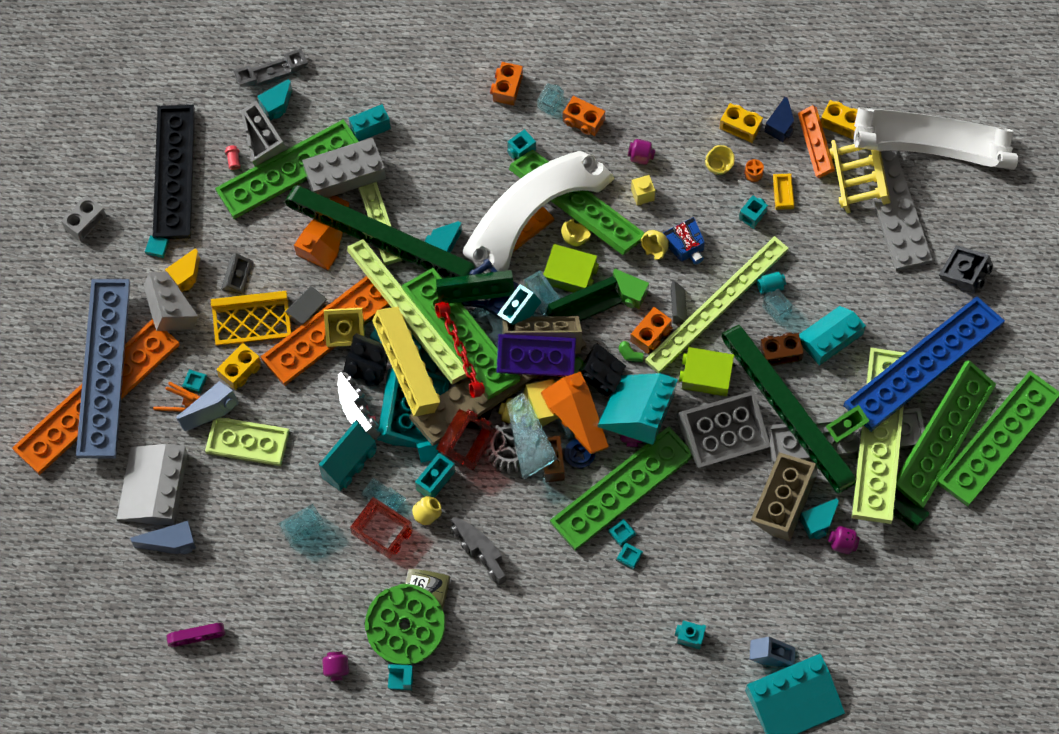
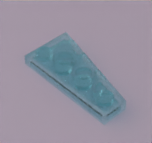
M521 393L507 402L521 474L526 479L558 458L527 396Z

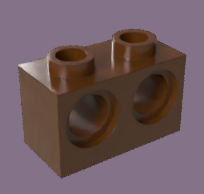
M788 332L777 337L766 336L760 342L761 353L771 366L799 362L803 359L804 353L799 333L793 334ZM793 345L795 348L789 349L786 346ZM774 348L776 351L770 352L767 349Z
M560 436L541 438L545 483L565 481Z

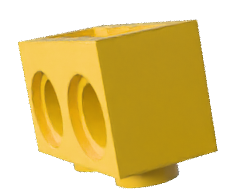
M830 100L821 117L822 127L854 139L856 129L854 125L858 109L849 108L838 101Z
M729 103L720 120L719 129L753 143L762 127L763 117L756 112L743 109L740 105Z
M242 343L216 370L218 376L236 390L247 382V378L252 373L255 374L260 369L261 360L255 352ZM246 359L251 360L249 363H243ZM234 372H237V373H238V374H237L236 376H234V377H231V376H230L231 373H234Z

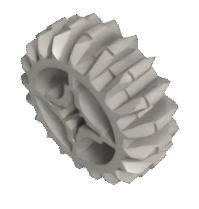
M511 421L510 426H506V423L503 422L501 428L496 425V431H489L490 436H486L487 443L484 444L486 449L485 456H489L488 462H493L494 468L500 465L501 472L507 468V472L510 473L511 468L518 472L519 466L525 469V463L531 464L530 458H535L534 451L537 450V446L534 445L536 439L532 438L533 433L531 431L527 432L528 428L526 426L521 429L520 423L514 426ZM501 438L502 445L499 447V450L495 451V444ZM525 443L526 449L522 455H519L518 449Z

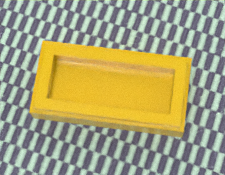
M791 173L773 174L775 210L794 209Z

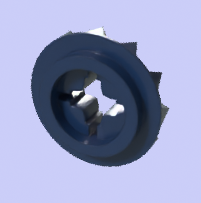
M577 439L569 442L564 451L567 463L572 465L573 468L582 469L586 466L589 467L595 459V453L590 454ZM576 450L579 451V452H583V451H584V453H583L584 459L581 458L580 456H579V457H575V456L577 455Z

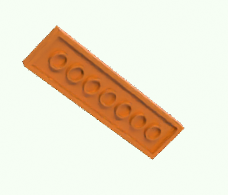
M366 276L260 356V358L279 381L286 386L335 348L326 346L324 310L362 308L365 325L374 318L377 310L386 309L390 305Z

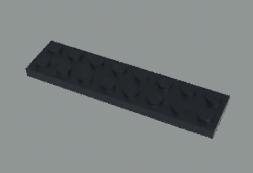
M194 105L157 106L153 238L191 239Z

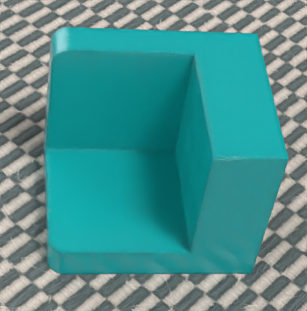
M389 664L388 689L412 691L413 666Z

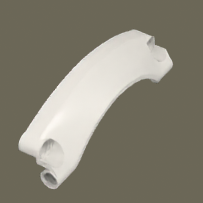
M858 107L854 125L856 127L854 133V145L856 148L877 151L920 152L1011 170L1017 167L1018 155L1012 153L1013 148L1011 147L1013 130L926 114Z
M582 151L567 154L536 168L513 184L489 209L464 246V256L472 260L477 267L482 265L485 259H489L497 271L508 270L513 249L521 231L542 206L560 195L573 191L586 190L599 193L614 180L612 173L602 163L596 161L594 156Z

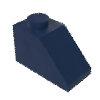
M787 97L783 98L768 119L764 131L781 142H784L787 137L790 138L795 130L793 128L794 118Z

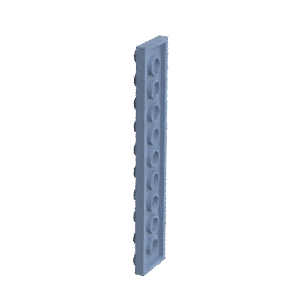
M91 279L76 449L77 458L116 459L131 283L129 279Z

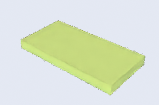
M220 417L212 422L205 453L281 466L290 430L288 428Z

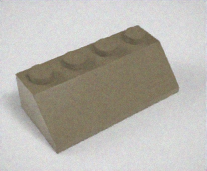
M531 316L513 325L502 319L503 334L576 338L575 354L581 353L582 330L579 316Z
M779 452L752 515L751 522L771 536L790 541L817 478L816 463Z

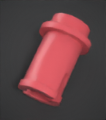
M235 145L226 147L225 151L230 170H237L241 167L238 156L240 151Z

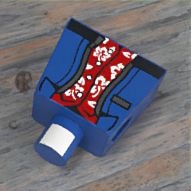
M694 217L663 232L669 242L668 248L681 262L690 258L694 265H697L703 261L704 258L700 252L704 250L705 242Z

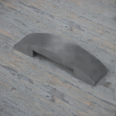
M300 48L285 53L282 59L254 68L248 65L233 70V73L240 87H252L271 83L289 76L308 65V62Z

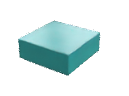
M150 235L145 254L164 258L169 240L166 238H153Z
M189 369L182 387L201 394L207 380V375Z
M429 441L417 444L421 463L433 460L439 453L437 444L432 446Z
M624 519L608 530V533L620 547L636 536L635 531Z
M625 543L616 561L634 570L643 551Z

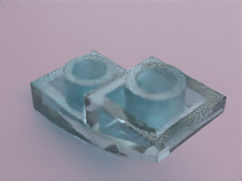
M375 478L371 479L361 493L362 496L392 514L396 513L406 499L391 487L387 488Z

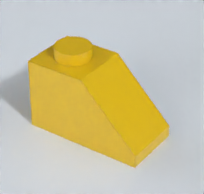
M196 248L165 269L181 292L191 289L194 283H196L200 262L198 250Z

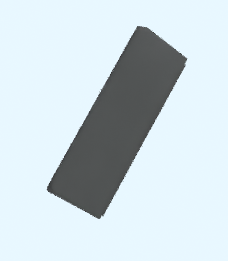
M236 253L231 256L221 290L243 294L252 260Z
M672 281L671 304L674 324L684 323L687 320L685 289L677 282Z
M309 286L285 312L296 325H303L327 299L312 286Z

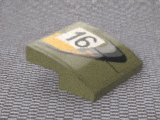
M409 569L405 584H413L426 589L439 601L443 609L451 577L426 570Z

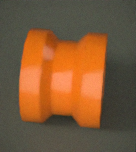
M757 159L748 161L745 166V178L750 182L761 180L764 170L763 163Z

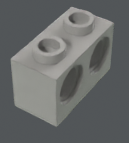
M86 196L76 204V207L64 216L61 222L64 229L81 242L106 217L103 207Z

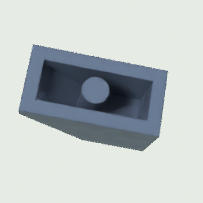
M771 637L751 640L750 660L762 665L789 667L795 664V647Z

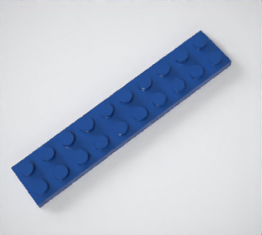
M976 296L846 400L843 406L850 411L859 405L869 419V422L864 426L872 432L999 329L1005 320Z

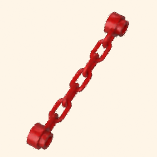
M445 302L436 303V316L438 318L444 317L446 330L452 336L456 353L463 361L465 374L472 382L469 383L470 395L472 398L481 397L485 393V387L482 382L479 383L477 381L476 371L466 356V348L463 342L459 340L457 327L449 316L451 312L450 306ZM451 323H452L453 328H454V330H452V332L450 331V329H449V327H448V326L451 325ZM460 344H461L462 349H463V351H461V354H460V352H459V350H458V348H457V347H460ZM469 366H470L471 369H472V372L470 373V375H469V373H468V371H467V369H466V368H469Z

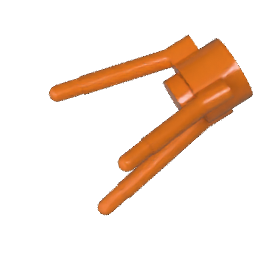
M168 382V385L173 388L167 386L165 389L184 397L182 405H185V408L155 406L153 410L183 412L201 396L191 393L172 382Z

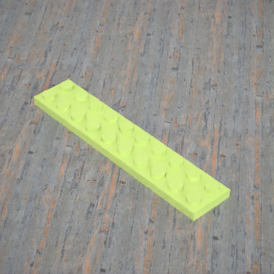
M871 348L866 384L905 353ZM904 406L872 432L864 425L861 427L852 518L892 524Z

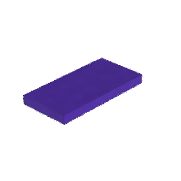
M498 334L496 373L556 377L572 375L575 372L576 338Z

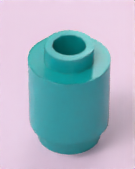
M779 271L761 276V279L757 280L760 293H765L766 295L784 290V285H786L785 276L780 274Z

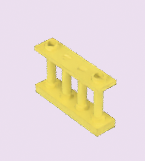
M832 140L830 154L831 158L835 159L842 196L839 197L841 208H844L846 213H851L849 204L876 197L877 199L881 198L883 205L891 203L881 151L871 150L872 155H869L868 158L841 164L840 155L863 150V148H856L854 144L838 148L836 141ZM867 165L874 166L875 171L872 174L844 180L843 171ZM871 181L878 184V188H875L874 191L850 197L847 196L846 188Z

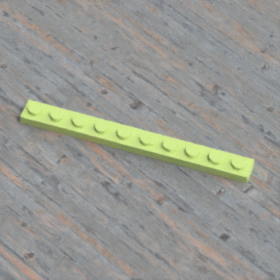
M774 236L645 359V363L657 373H661L787 253L788 247Z
M362 239L348 246V253L391 307H399L400 312L405 317L407 328L450 383L454 384L467 377L463 364L403 291L399 283L365 240Z

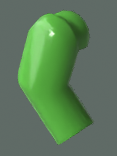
M627 341L620 343L618 347L619 352L626 361L643 362L644 353L634 352Z

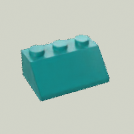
M838 306L801 332L799 337L802 347L820 366L864 335L866 325L854 311Z
M357 421L351 425L319 463L322 479L339 491L350 485L355 473H360L365 465V461L368 458L371 459L377 451L375 440Z

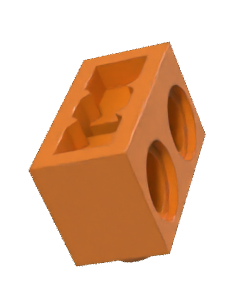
M502 62L500 68L496 69L495 84L492 83L490 94H493L494 102L515 105L523 78V66Z
M575 96L571 98L563 111V122L569 127L580 129L586 135L591 134L595 136L605 121V110Z
M653 307L630 334V342L649 354L660 345V340L663 336L667 337L671 333L672 319ZM661 323L663 326L656 327L654 324ZM647 336L650 337L651 340L646 341L642 338Z

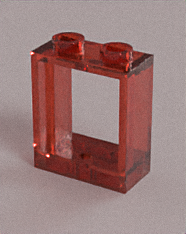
M459 409L436 450L473 471L497 430L490 427L492 423L484 418L477 419L478 414L469 409L466 412ZM469 421H472L482 427V430L468 454L464 457L454 451L453 448Z
M372 497L350 526L352 535L388 559L399 552L401 543L404 539L407 540L413 532L411 521ZM377 512H380L403 528L388 549L363 533V530Z

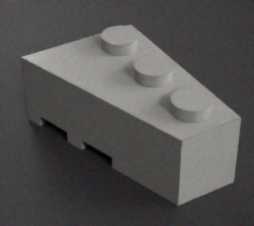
M257 101L241 110L248 138V146L251 152V160L254 166L287 150L286 145Z
M149 272L144 284V290L156 331L193 330L198 315L168 272Z

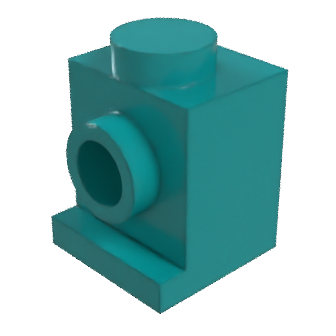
M525 129L507 141V152L513 159L515 157L519 159L532 149L536 151V141Z
M752 195L740 210L739 220L754 229L766 214L768 205L763 199Z
M683 620L682 625H677L675 636L678 637L677 644L700 650L706 625H698ZM688 630L694 633L692 635H689L686 633V631Z

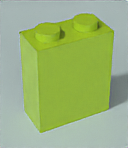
M554 244L543 273V284L573 293L593 285V274H597L599 269L597 256Z
M688 347V353L683 354L682 360L685 370L680 371L679 382H682V389L727 397L734 354Z

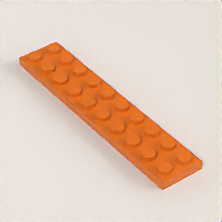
M153 319L125 344L121 400L180 346L179 341L169 332L156 331ZM82 384L12 447L13 451L38 475H41L77 441Z

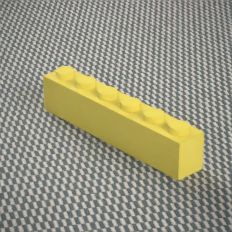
M399 307L377 310L372 320L413 416L435 413L440 404V397L433 387V381L426 371L424 361L421 360L419 349L414 344L412 333L407 328L404 315L400 312Z

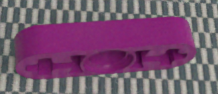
M213 623L175 631L166 635L169 647H177L220 638L225 635L223 623Z

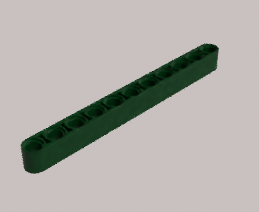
M294 186L285 200V204L294 211L359 240L364 239L366 243L426 270L434 268L444 278L467 276L471 270L477 268L473 263L301 186Z
M736 325L723 332L721 337L727 348L734 354L736 360L812 461L816 463V466L837 493H841L855 485L856 478L745 330L740 325Z

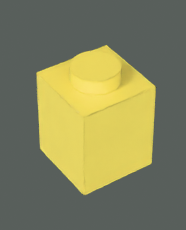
M650 175L632 180L631 191L637 206L655 201V188Z

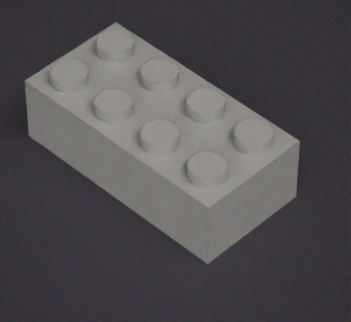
M373 137L302 160L312 192L326 198L386 179L385 168Z

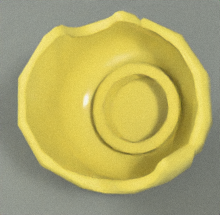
M725 145L714 146L705 157L707 169L715 175L727 173L735 162L734 153Z
M574 219L566 221L562 225V237L569 245L581 246L591 237L590 230L581 223H575Z
M649 230L641 238V246L646 251V255H654L655 260L663 258L669 247L668 239L663 233Z

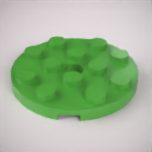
M399 584L385 589L372 601L365 618V631L369 644L383 659L394 664L411 665L427 659L437 650L445 633V615L439 601L429 591L413 584ZM409 619L410 628L402 630L400 627L401 621Z

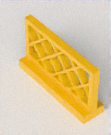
M287 291L211 299L215 345L287 337L291 334L290 317L286 312L281 317L272 312L276 306L284 305L285 311L289 308ZM258 308H264L268 311L262 319L253 314ZM239 310H245L248 313L243 321L235 317ZM226 312L229 317L224 323H221L217 320V313ZM270 314L278 319L272 327L264 322ZM251 316L259 321L253 330L245 324ZM232 318L240 323L234 332L226 327ZM282 322L287 327V333L279 334L274 329ZM261 324L269 329L263 336L255 332ZM242 326L250 331L246 338H240L236 334ZM223 329L231 333L227 340H219V333Z

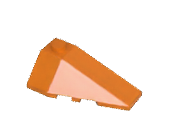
M335 195L330 198V200L349 208V202ZM313 219L294 244L295 253L297 256L329 270L338 256L343 232Z
M581 372L563 377L541 392L548 409L562 420V424L575 434V438L590 454L609 447L603 429L598 427L600 420L590 390Z

